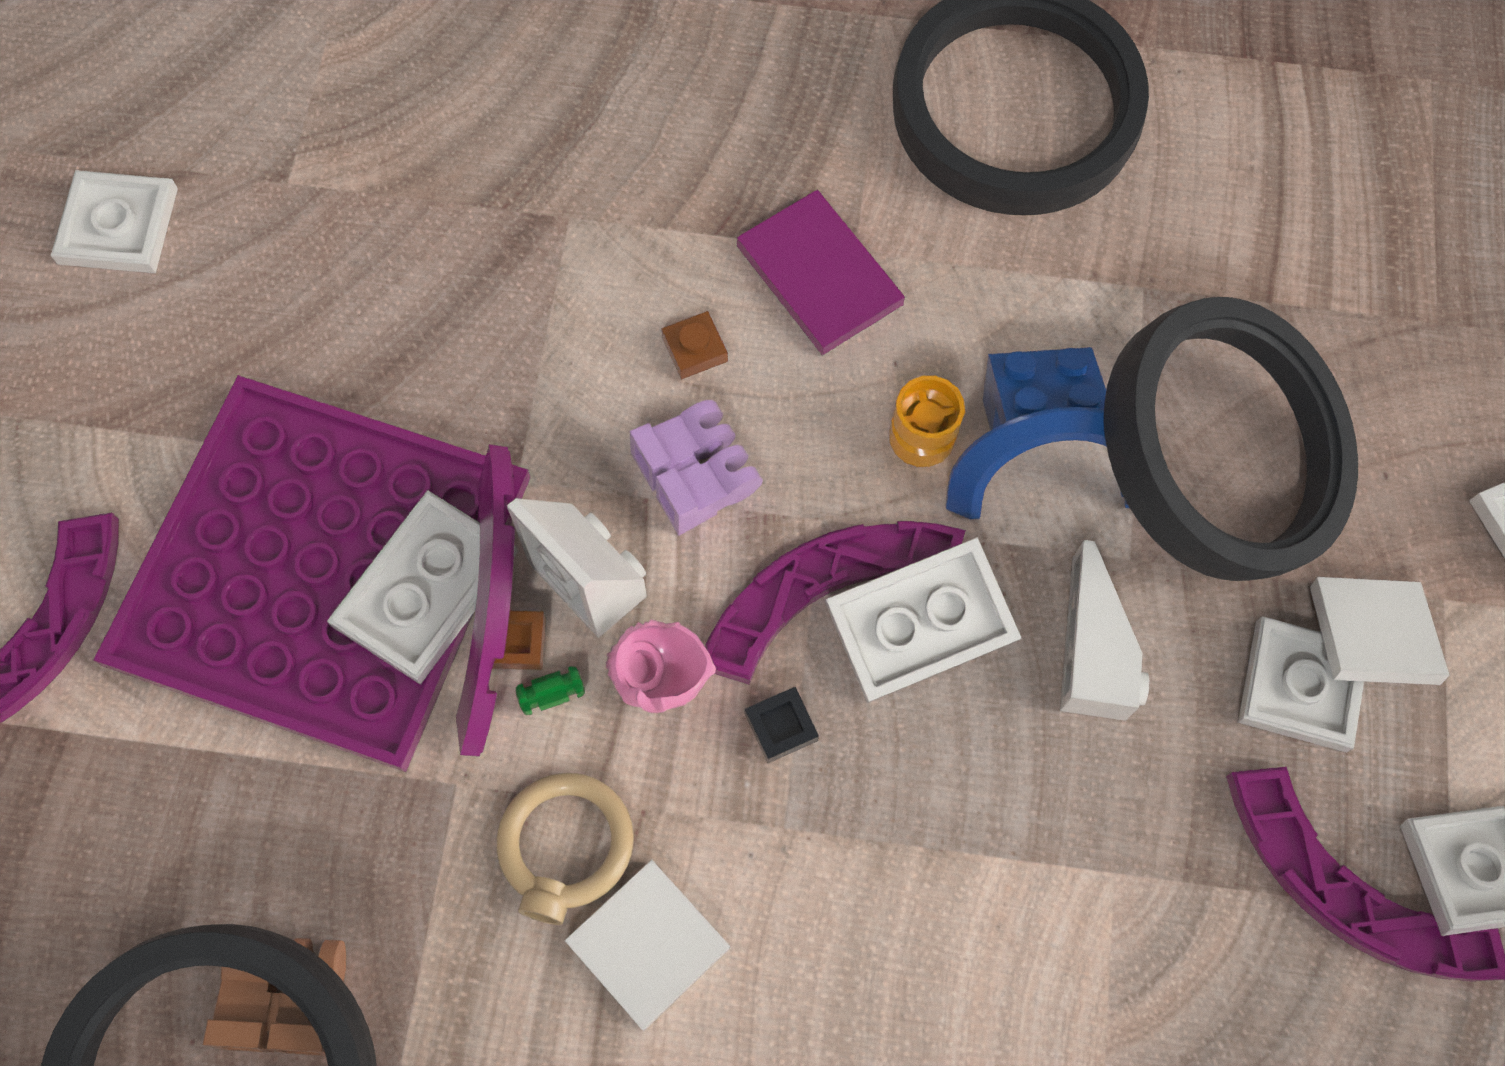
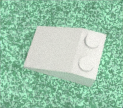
M516 498L507 505L529 564L598 638L647 597L643 579L646 575L645 569L629 551L625 550L619 554L607 541L611 537L609 531L594 514L589 513L584 517L570 503Z

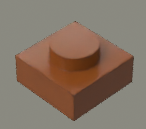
M708 311L661 328L662 339L681 380L728 362V352Z
M509 611L504 657L501 659L495 658L492 669L543 670L546 615L544 611Z

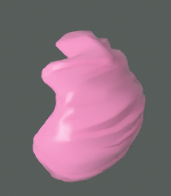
M652 619L649 622H644V624L638 622L635 627L631 626L620 636L617 644L611 647V652L607 653L606 668L608 669V676L622 697V700L628 705L641 707L649 713H663L668 709L687 704L697 696L709 677L716 673V667L701 640L695 633L682 626L680 622L666 624Z

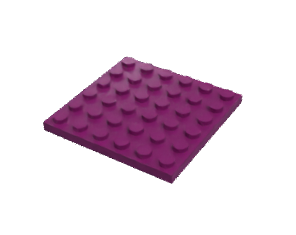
M237 375L93 661L111 670L406 772L473 614L421 685L333 628L327 620L427 490L480 523L477 487L486 456ZM512 464L514 499H522L531 476L528 469ZM506 507L504 525L511 526L512 518Z

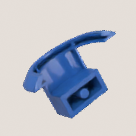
M1092 347L988 354L983 404L990 431L975 440L954 464L947 487L945 505L947 510L968 519H980L984 492L991 478L1003 465L1027 450L1048 443L1073 440L1088 441L1106 446L1104 431L1106 387ZM1125 500V504H1124V505H1125V508H1129V506H1128V504H1127V502H1126V500Z

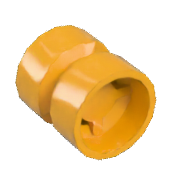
M936 375L917 377L901 388L895 403L889 429L890 445L894 453L901 460L916 467H931L943 462L951 454L965 414L964 398L959 389L949 380Z

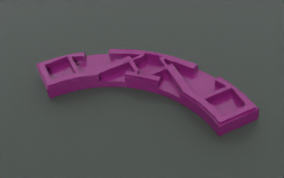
M489 444L477 487L480 516L477 599L467 670L456 714L460 755L478 757L484 751L497 696L496 691L489 689L491 671L495 658L501 659L504 657L512 592L515 528L504 525L508 501L512 502L514 499L511 455L508 447Z
M112 512L58 521L57 545L54 561L45 585L48 589L33 618H27L14 636L0 649V723L16 714L37 697L62 672L79 650L93 627L106 599L117 557L119 518Z
M897 521V524L873 526L861 524L829 532L785 553L760 571L734 602L729 604L708 637L705 648L716 667L715 674L750 685L757 665L777 634L810 604L843 587L877 579L962 544L966 530L942 524L917 521Z
M1287 766L1232 772L1226 776L1236 811L1259 857L1280 886L1305 912L1325 929L1352 947L1382 962L1413 973L1440 979L1470 982L1505 980V952L1498 928L1442 936L1434 914L1414 911L1385 898L1384 894L1364 882L1344 864L1340 865L1316 838L1318 834L1299 803Z

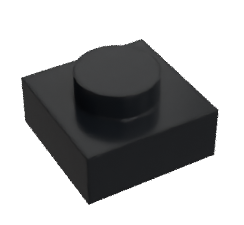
M796 687L745 708L744 714L767 764L811 745L819 739L816 728Z

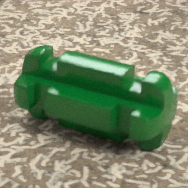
M574 666L568 667V673L561 675L559 670L531 680V686L524 687L523 683L519 684L516 687V697L524 715H532V709L537 707L543 711L569 702V696L577 694L578 698L582 697L585 694V687L579 670Z

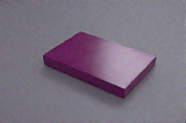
M818 189L737 237L738 249L822 356L904 305L905 296Z

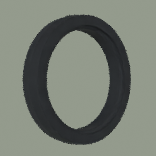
M942 0L932 7L911 30L901 51L893 79V114L896 130L904 150L918 170L931 183L955 199L979 209L1006 215L1026 216L1053 213L1071 208L1098 194L1120 173L1134 152L1144 127L1149 101V83L1146 68L1135 43L1117 20L1090 0ZM996 25H1025L1047 30L1071 41L1081 48L1103 73L1109 85L1114 105L1112 129L1092 152L1064 167L1041 172H1016L989 166L973 159L956 148L937 128L924 99L923 79L927 69L935 57L947 45L974 30Z
M1209 297L1189 302L1161 314L1137 332L1125 345L1112 368L1106 389L1104 431L1107 452L1119 489L1129 508L1145 531L1163 550L1177 561L1206 576L1229 581H1250L1280 576L1312 562L1333 545L1343 531L1354 505L1358 482L1357 442L1350 412L1337 381L1320 354L1297 329L1274 312L1258 304L1233 297ZM1211 339L1220 341L1252 357L1278 384L1297 419L1306 453L1307 477L1302 503L1293 522L1286 531L1270 543L1242 540L1225 533L1211 524L1186 499L1168 469L1156 428V393L1160 375L1166 361L1177 346L1185 340Z
M211 924L177 929L144 941L117 957L95 974L66 1007L51 1034L41 1066H94L98 1049L112 1020L137 991L158 976L170 971L194 966H219L241 970L260 977L286 994L302 1010L312 1024L325 1052L328 1066H377L372 1037L362 1010L351 991L335 971L308 948L290 938L269 930L236 924Z

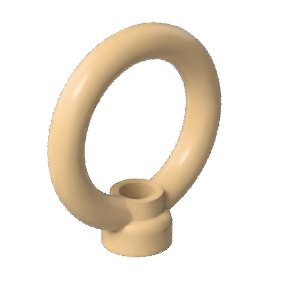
M559 773L549 775L534 781L520 791L506 808L497 834V855L502 872L510 885L523 896L518 912L536 921L552 925H563L567 908L588 904L606 894L619 881L631 858L634 841L631 817L625 804L615 791L603 782L583 774ZM567 795L578 796L594 803L605 815L611 832L609 852L601 867L587 879L570 885H565L546 877H536L525 865L519 844L521 829L530 813L537 806L551 798Z

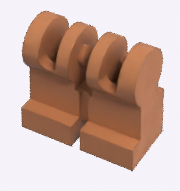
M296 938L294 940L313 952L311 939ZM325 940L320 948L318 957L325 961L344 982L346 971L345 943L343 940ZM221 967V985L213 1020L208 1019L202 1045L219 1050L274 1053L276 1051L283 1054L325 1056L319 1037L302 1010L286 994L277 993V987L260 977L241 970Z

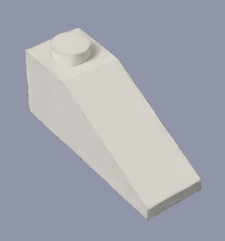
M1083 540L1072 559L1060 711L1126 721L1139 708V705L1144 706L1149 692V674L1141 672L1143 653L1095 541Z

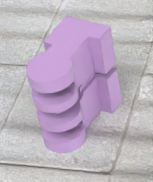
M713 400L696 403L683 411L679 416L651 427L650 423H647L630 431L631 455L652 491L656 490V498L678 536L717 515V511L746 499L763 482L755 467L749 466L740 469L746 463L748 455L741 445L728 447L734 441L735 433L729 424L717 425L721 421L723 413ZM711 457L708 461L700 464L698 461L700 459H706Z

